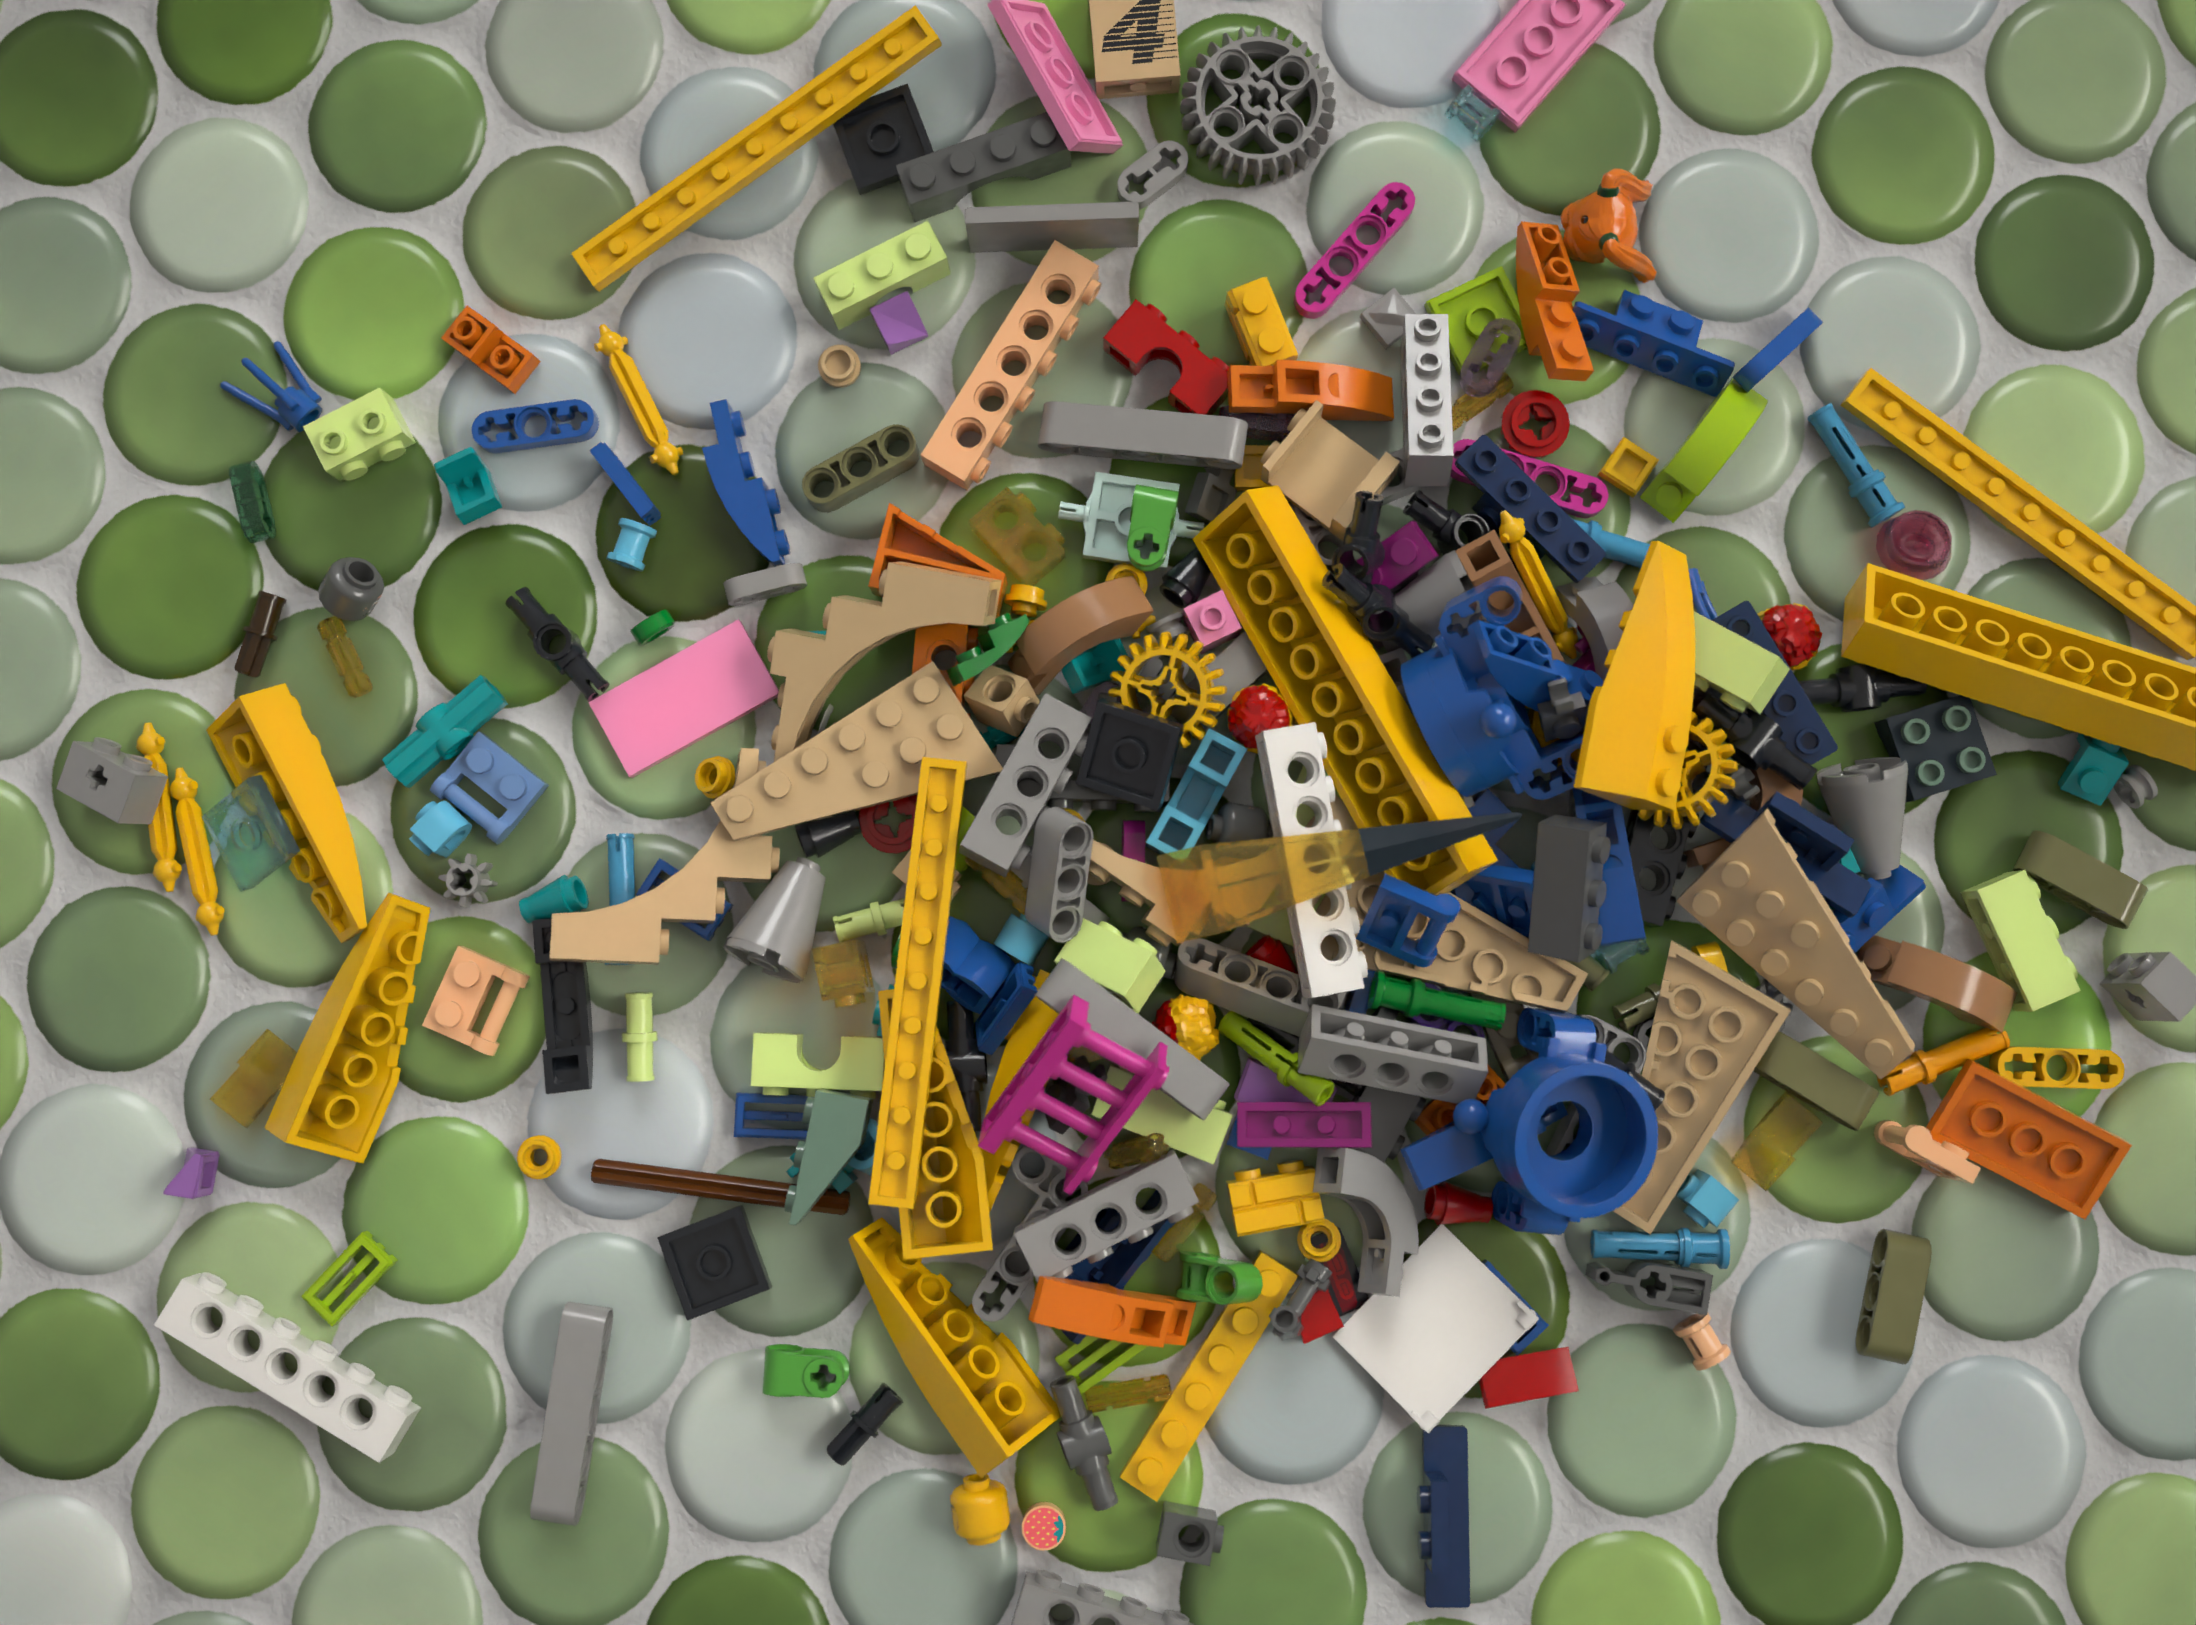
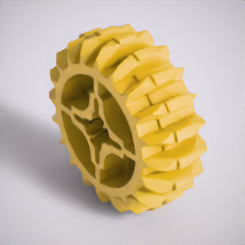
M1170 632L1161 633L1159 645L1156 638L1150 634L1144 637L1146 651L1140 644L1135 642L1129 645L1130 653L1134 659L1126 655L1119 656L1117 661L1126 669V672H1111L1110 677L1114 681L1121 682V687L1109 689L1108 694L1111 697L1121 696L1122 703L1119 704L1142 711L1136 698V689H1138V692L1147 695L1151 700V714L1165 719L1171 715L1175 705L1198 707L1191 719L1184 724L1185 727L1180 745L1185 748L1191 745L1190 733L1198 740L1205 737L1206 732L1201 723L1211 728L1217 725L1218 720L1209 713V710L1215 712L1224 710L1225 704L1214 700L1213 697L1214 695L1225 694L1227 687L1224 685L1214 686L1213 679L1223 676L1224 671L1222 668L1210 672L1207 665L1214 662L1216 656L1214 653H1210L1201 659L1198 656L1204 646L1201 641H1196L1188 650L1186 649L1188 644L1187 634H1179L1175 645H1173ZM1158 655L1170 656L1168 665L1164 666L1163 672L1158 678L1138 675L1142 667L1153 657ZM1183 661L1196 674L1201 694L1197 693V690L1188 687L1184 682L1183 671L1185 667L1182 666ZM1170 681L1174 685L1171 689L1176 688V694L1180 696H1174L1166 701L1162 698L1164 693L1160 694L1159 688L1155 686H1161Z
M1692 712L1689 739L1701 743L1707 750L1699 753L1696 750L1685 752L1683 767L1685 768H1682L1683 773L1680 779L1682 786H1680L1678 792L1680 801H1676L1675 811L1639 810L1638 816L1640 819L1646 821L1654 814V824L1662 828L1666 824L1668 817L1671 816L1672 826L1675 829H1681L1684 816H1688L1693 826L1700 824L1697 813L1701 810H1704L1710 818L1714 817L1716 812L1710 805L1713 800L1723 805L1727 804L1729 799L1720 789H1734L1736 782L1724 774L1738 771V764L1733 760H1725L1735 753V749L1732 744H1722L1727 737L1723 729L1711 732L1714 725L1711 719L1705 718L1697 725V715L1695 712ZM1711 765L1708 780L1694 795L1692 791L1693 779L1698 774L1706 771V766Z

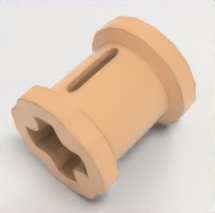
M1708 1313L1707 1315L1693 1314L1673 1328L1675 1335L1683 1338L1695 1358L1692 1363L1695 1369L1699 1371L1720 1363L1731 1353L1727 1344H1721L1709 1324L1711 1317Z

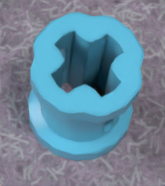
M620 518L618 525L621 527L616 546L613 552H608L606 559L620 566L643 572L645 564L642 561L650 538H655L657 531L637 521Z

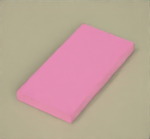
M991 0L987 4L1068 150L1113 154L1122 147L1123 144L1119 134L1045 3L1029 0Z
M1519 0L1454 73L1452 80L1516 133L1618 17L1626 4L1621 0Z
M738 619L588 703L628 776L634 778L778 697L779 689L742 622Z

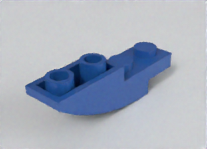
M727 399L711 402L710 407L719 444L703 447L702 450L716 491L736 525L757 551L774 567L784 565V556L790 554V547L785 530H778L775 515L781 513L776 489H769L762 477L749 480L750 477H755V469L750 452H743L740 437L746 436V429L740 410L734 412Z
M1477 620L1472 625L1491 674L1498 684L1504 687L1505 691L1512 697L1538 712L1537 704L1550 700L1547 683L1566 678L1569 695L1581 692L1588 714L1589 703L1595 686H1602L1604 683L1597 673L1565 664L1558 659L1553 660L1551 649L1540 638L1529 637L1511 631L1504 626H1496L1481 620Z
M1574 787L1572 789L1577 818L1607 823L1606 837L1610 839V853L1607 861L1603 864L1602 881H1605L1607 888L1606 897L1603 905L1599 908L1598 924L1603 929L1601 946L1646 939L1622 806Z
M1562 1101L1550 1106L1541 1116L1537 1127L1538 1135L1546 1131L1547 1126L1568 1115ZM1454 1121L1400 1150L1419 1191L1439 1184L1493 1159V1155L1484 1146L1483 1131L1476 1134L1462 1133L1456 1127Z

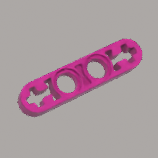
M1392 182L1385 185L1299 282L1294 295V305L1300 315L1305 318L1316 319L1326 314L1406 223L1415 206V196L1409 186L1401 182ZM1397 197L1402 198V210L1395 208L1385 222L1380 216L1387 208L1388 198L1390 200H1395ZM1364 225L1373 226L1379 232V241L1372 245L1361 243L1357 239V229ZM1337 256L1346 257L1353 267L1351 273L1346 276L1333 274L1329 268L1330 260ZM1322 279H1324L1328 285L1323 290L1320 298L1322 304L1320 305L1316 301L1311 305L1306 304L1307 294L1305 291L1315 292L1321 285Z
M1463 439L1454 443V456H1460L1475 440ZM1501 449L1534 482L1542 474L1554 477L1558 488L1557 492L1549 497L1566 514L1579 518L1594 517L1608 502L1609 493L1607 487L1596 477ZM1453 457L1450 476L1458 481L1474 485L1455 466L1457 459ZM1570 481L1573 485L1569 491L1582 493L1586 488L1592 490L1591 497L1597 499V502H1592L1588 507L1582 505L1583 498L1570 494L1566 498V502L1562 501L1561 497L1567 489V482Z

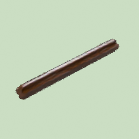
M606 1159L595 1160L591 1171V1181L598 1184L785 1208L786 1196L790 1185L797 1186V1184ZM828 1188L810 1211L845 1215L849 1211L850 1193L843 1191L840 1194L836 1189Z

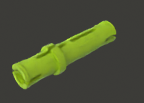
M1230 1011L1223 1017L1218 1027L1219 1033L1229 1038L1250 1056L1277 1075L1278 1082L1285 1087L1292 1086L1311 1100L1317 1107L1322 1106L1328 1101L1334 1091V1083L1324 1077L1298 1073V1053L1292 1054L1236 1012Z

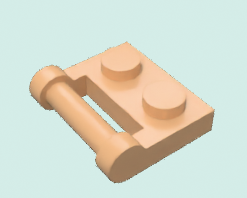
M457 946L422 1026L468 1045L478 1052L495 1056L500 1045L497 1042V1038L520 987H526L530 976L469 948ZM495 977H498L504 982L481 1034L472 1031Z
M1883 1120L1875 1126L1874 1137L1879 1144L1939 1177L1973 1184L1981 1169L1967 1161L1969 1153L1962 1148L1943 1141L1941 1144L1932 1140V1135L1926 1127L1920 1125L1902 1127L1899 1123L1890 1120Z

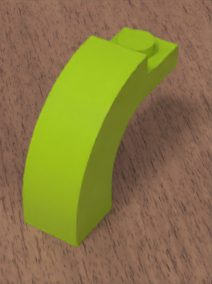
M1732 377L1708 406L1702 418L1683 444L1643 491L1640 498L1674 523L1696 496L1702 493L1731 457L1762 414L1768 400L1753 389L1747 393Z

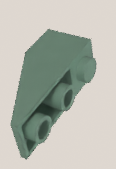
M826 1089L816 1090L814 1098H807L802 1119L803 1123L809 1124L806 1141L798 1142L793 1164L795 1168H800L797 1186L790 1185L785 1201L784 1210L791 1213L790 1225L796 1226L806 1217L865 1143L873 1104L872 1098Z

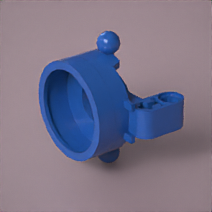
M1506 576L1492 578L1447 602L1442 611L1438 627L1441 634L1434 639L1438 646L1402 663L1401 677L1409 704L1431 752L1449 781L1461 795L1470 797L1509 779L1517 795L1524 790L1534 799L1545 800L1574 788L1578 762L1573 760L1571 754L1576 749L1581 748L1584 731L1579 732L1574 737L1559 739L1545 747H1541L1531 728L1524 704L1507 693L1504 687H1501L1491 674L1472 625L1477 620H1481L1496 626H1504L1518 616L1523 593L1516 580ZM1496 591H1506L1513 597L1514 603L1508 609H1497L1491 605L1489 596ZM1476 601H1479L1481 611L1469 618L1467 628H1463L1460 623L1452 625L1454 613L1458 612L1462 618L1475 613ZM1559 757L1562 758V764H1563V766H1562V765H1559V766H1558V758H1559ZM1540 768L1544 774L1550 772V779L1544 781L1541 776L1534 777L1535 769Z
M1525 1008L1521 1012L1517 1024L1518 1040L1523 1047L1538 1052V1058L1519 1069L1505 1084L1503 1089L1493 1090L1486 1107L1481 1101L1476 1099L1462 1100L1454 1109L1453 1121L1462 1133L1476 1134L1483 1131L1484 1146L1493 1155L1499 1172L1506 1180V1182H1497L1492 1191L1491 1198L1493 1201L1494 1218L1518 1232L1561 1235L1566 1230L1568 1221L1580 1222L1581 1218L1604 1215L1619 1208L1636 1194L1647 1179L1656 1157L1658 1124L1654 1107L1642 1086L1626 1072L1604 1063L1607 1044L1596 1043V1029L1590 1019L1569 1012L1562 1013L1544 1009ZM1571 1101L1579 1114V1129L1576 1138L1566 1150L1557 1155H1547L1538 1142L1537 1127L1540 1118L1555 1103Z

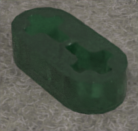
M248 461L231 466L229 468L230 482L244 535L250 543H258L275 538V521L265 479L258 464L255 461Z

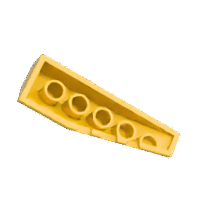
M1651 541L1633 587V593L1636 596L1633 608L1629 611H1624L1618 626L1623 630L1617 649L1609 650L1604 662V666L1609 669L1602 686H1595L1590 699L1574 787L1632 810L1675 811L1677 795L1681 785L1680 779L1685 751L1689 741L1688 735L1695 684L1696 637L1693 595L1686 554L1660 541Z
M286 683L241 695L206 731L246 808L252 816L261 814L271 828L266 833L269 841L274 848L284 847L291 857L289 869L297 881L301 880L310 884L313 889L311 901L341 943L349 941L367 927L363 887L353 837L340 795L321 753V745L317 737L311 734L302 716L301 706L298 700L291 695Z
M389 892L358 938L317 1010L264 1127L283 1142L354 1162L364 1163L399 1082L401 1068L397 1067L401 1045L406 1044L408 1028L405 1027L408 1005L413 1003L416 986L413 985L416 964L421 962L430 914L429 907Z
M1040 969L1037 977L1034 976L1036 982L1033 986L1037 987V991L1050 975L1049 972ZM1034 996L1004 1038L1008 1040V1043L1004 1049L990 1091L985 1116L1059 1015L1036 996ZM1036 1108L1033 1111L1026 1109L1021 1116L1022 1124L1029 1126ZM1014 1139L1010 1142L1004 1140L994 1154L980 1148L985 1161L989 1212L1021 1144Z
M894 989L878 991L884 1060H886ZM937 1025L915 1208H899L903 1260L993 1250L985 1161L982 1151L978 1147L977 1137Z
M881 1217L848 1239L869 1293L906 1367L932 1409L981 1478L1061 1417L1053 1398L1013 1342L1001 1332L996 1335L975 1313L972 1303L967 1307L950 1291L953 1285L941 1273L936 1275L930 1272L921 1263L922 1258L903 1260L901 1235Z

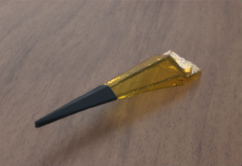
M1514 812L1206 844L1158 855L1157 860L1176 941L1181 943L1226 932L1519 820L1523 814Z

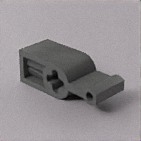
M1636 1260L1630 1263L1625 1268V1271L1608 1269L1597 1262L1587 1264L1586 1276L1601 1285H1609L1611 1282L1624 1284L1626 1291L1643 1303L1703 1315L1708 1313L1713 1275L1701 1269L1685 1268L1650 1260ZM1649 1276L1655 1278L1654 1286L1647 1285L1646 1288L1640 1286L1641 1279H1648ZM1673 1286L1682 1287V1288H1687V1289H1691V1290H1685V1289H1680V1288H1674Z

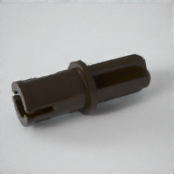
M264 591L258 592L259 596L248 627L243 626L242 631H245L246 634L235 664V671L257 678L261 674L272 640L277 641L278 637L274 633L283 606L287 601L285 598Z

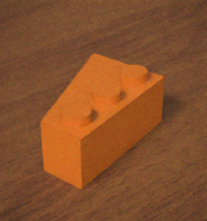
M889 503L868 585L873 595L883 597L879 593V581L882 572L888 567V562L902 561L1002 580L996 618L1000 617L1008 585L1006 574L963 547L955 545L936 533L932 528L921 524L903 513L901 509Z

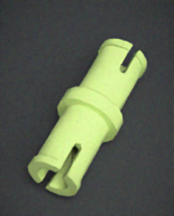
M905 898L879 905L878 901L870 903V908L838 917L834 916L833 922L839 943L876 932L878 936L887 934V929L901 926Z
M652 992L625 993L626 1032L622 1033V1042L627 1043L628 1076L626 1079L629 1082L654 1080L653 1041L658 1039L657 1031H653Z

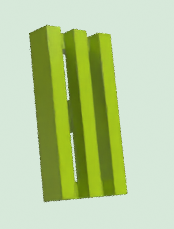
M368 1230L363 1231L301 1296L331 1327L337 1325L398 1261L392 1254L388 1255L384 1251L386 1248L380 1242L376 1243L372 1239L373 1235ZM365 1247L369 1252L321 1301L317 1295ZM377 1259L380 1264L332 1312L329 1309L331 1305Z
M1086 1335L1080 1344L1076 1345L1073 1343L1056 1355L1055 1360L1063 1368L1066 1376L1073 1375L1075 1377L1080 1393L1083 1394L1148 1346L1131 1344L1083 1380L1079 1375L1081 1372L1123 1342L1108 1340L1073 1366L1069 1359L1098 1339V1337Z

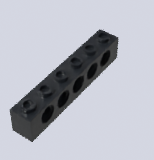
M1694 687L1693 705H1696L1706 692H1702ZM1708 687L1706 692L1708 691L1720 700L1722 693ZM1689 739L1687 746L1689 751L1696 750L1699 753L1707 750L1701 743ZM1704 771L1693 779L1692 791L1694 795L1705 785L1710 772ZM1631 809L1626 825V833L1643 925L1651 928L1661 927L1664 920L1669 921L1673 914L1676 897L1671 895L1675 880H1680L1686 869L1688 857L1683 854L1687 837H1693L1697 826H1693L1688 816H1684L1682 828L1675 829L1671 823V816H1669L1666 824L1662 827L1668 836L1667 845L1662 850L1655 847L1651 841V832L1656 826L1654 824V814L1646 821H1643L1638 816L1639 810ZM1644 867L1652 870L1656 876V885L1651 891L1645 890L1639 882V874Z

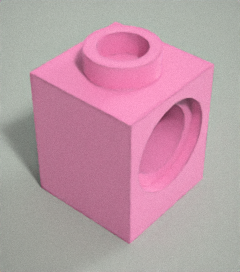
M1223 590L1183 608V621L1189 627L1194 643L1201 641L1204 644L1200 655L1238 637L1240 634L1241 626Z

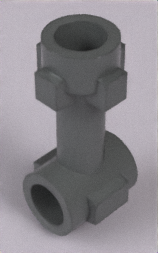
M1310 1259L1306 1266L1302 1264L1297 1271V1275L1302 1281L1287 1305L1278 1308L1274 1307L1269 1315L1274 1326L1272 1332L1274 1336L1282 1341L1300 1336L1304 1329L1299 1319L1317 1289L1326 1292L1331 1284L1329 1278L1332 1272L1313 1259Z

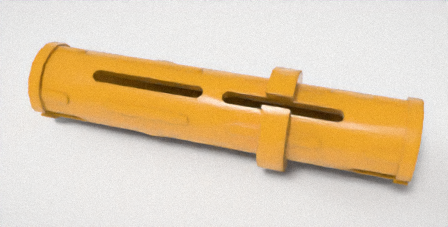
M1983 1028L1926 1052L1921 1049L1916 1050L1909 1059L1902 1061L1883 1079L1876 1075L1880 1087L1888 1084V1087L1883 1089L1887 1096H1892L1896 1092L1921 1082L1928 1085L1935 1082L1938 1075L1963 1066L1968 1058L1975 1061L2009 1048L2010 1039L2006 1031L1997 1034V1031Z

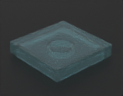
M261 775L247 778L202 816L240 892L254 888L300 852Z

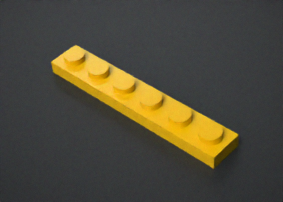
M1261 1250L1252 1262L1262 1276L1263 1286L1260 1295L1252 1302L1225 1305L1120 1472L1121 1479L1156 1502L1270 1323L1269 1315L1273 1308L1280 1307L1298 1278L1297 1273Z

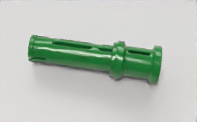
M1376 970L1372 977L1368 994L1369 1009L1377 1010L1380 1006L1403 1011L1404 1015L1410 1018L1418 1017L1419 1014L1432 1015L1500 1031L1502 1029V1024L1500 1023L1504 1024L1506 1016V1005L1504 1003L1425 987V983L1421 982L1420 979L1412 978L1410 982L1386 977L1384 971Z

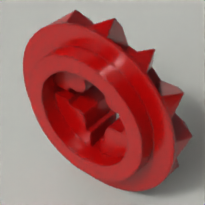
M1529 390L1518 394L1507 404L1501 416V434L1507 440L1509 449H1515L1527 457L1543 458L1561 447L1569 433L1570 420L1565 406L1557 397L1545 391ZM1530 410L1536 421H1551L1540 429L1539 438L1534 435L1531 429H1519L1528 422Z
M917 795L893 801V806L898 814L912 816L911 819H906V822L899 823L898 837L896 838L889 825L875 823V821L889 816L890 802L860 809L859 824L865 840L875 849L885 853L900 854L911 849Z

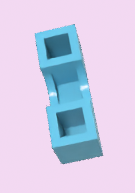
M1209 728L1145 846L1183 867L1245 755L1247 748Z

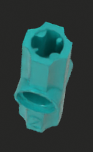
M480 675L448 703H441L426 712L416 723L417 730L398 744L382 761L394 778L405 787L411 788L443 759L449 760L460 754L474 737L473 734L508 703L499 690L486 677Z

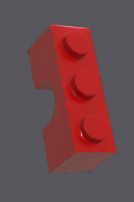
M1135 299L1103 337V350L1134 376L1150 361L1162 359L1171 362L1178 369L1180 378L1169 391L1168 403L1182 413L1213 415L1228 397L1227 371L1229 366L1217 357L1210 359L1198 350L1200 347L1199 343L1189 333L1183 330L1177 333L1165 323L1167 318L1158 308L1152 304L1144 306Z

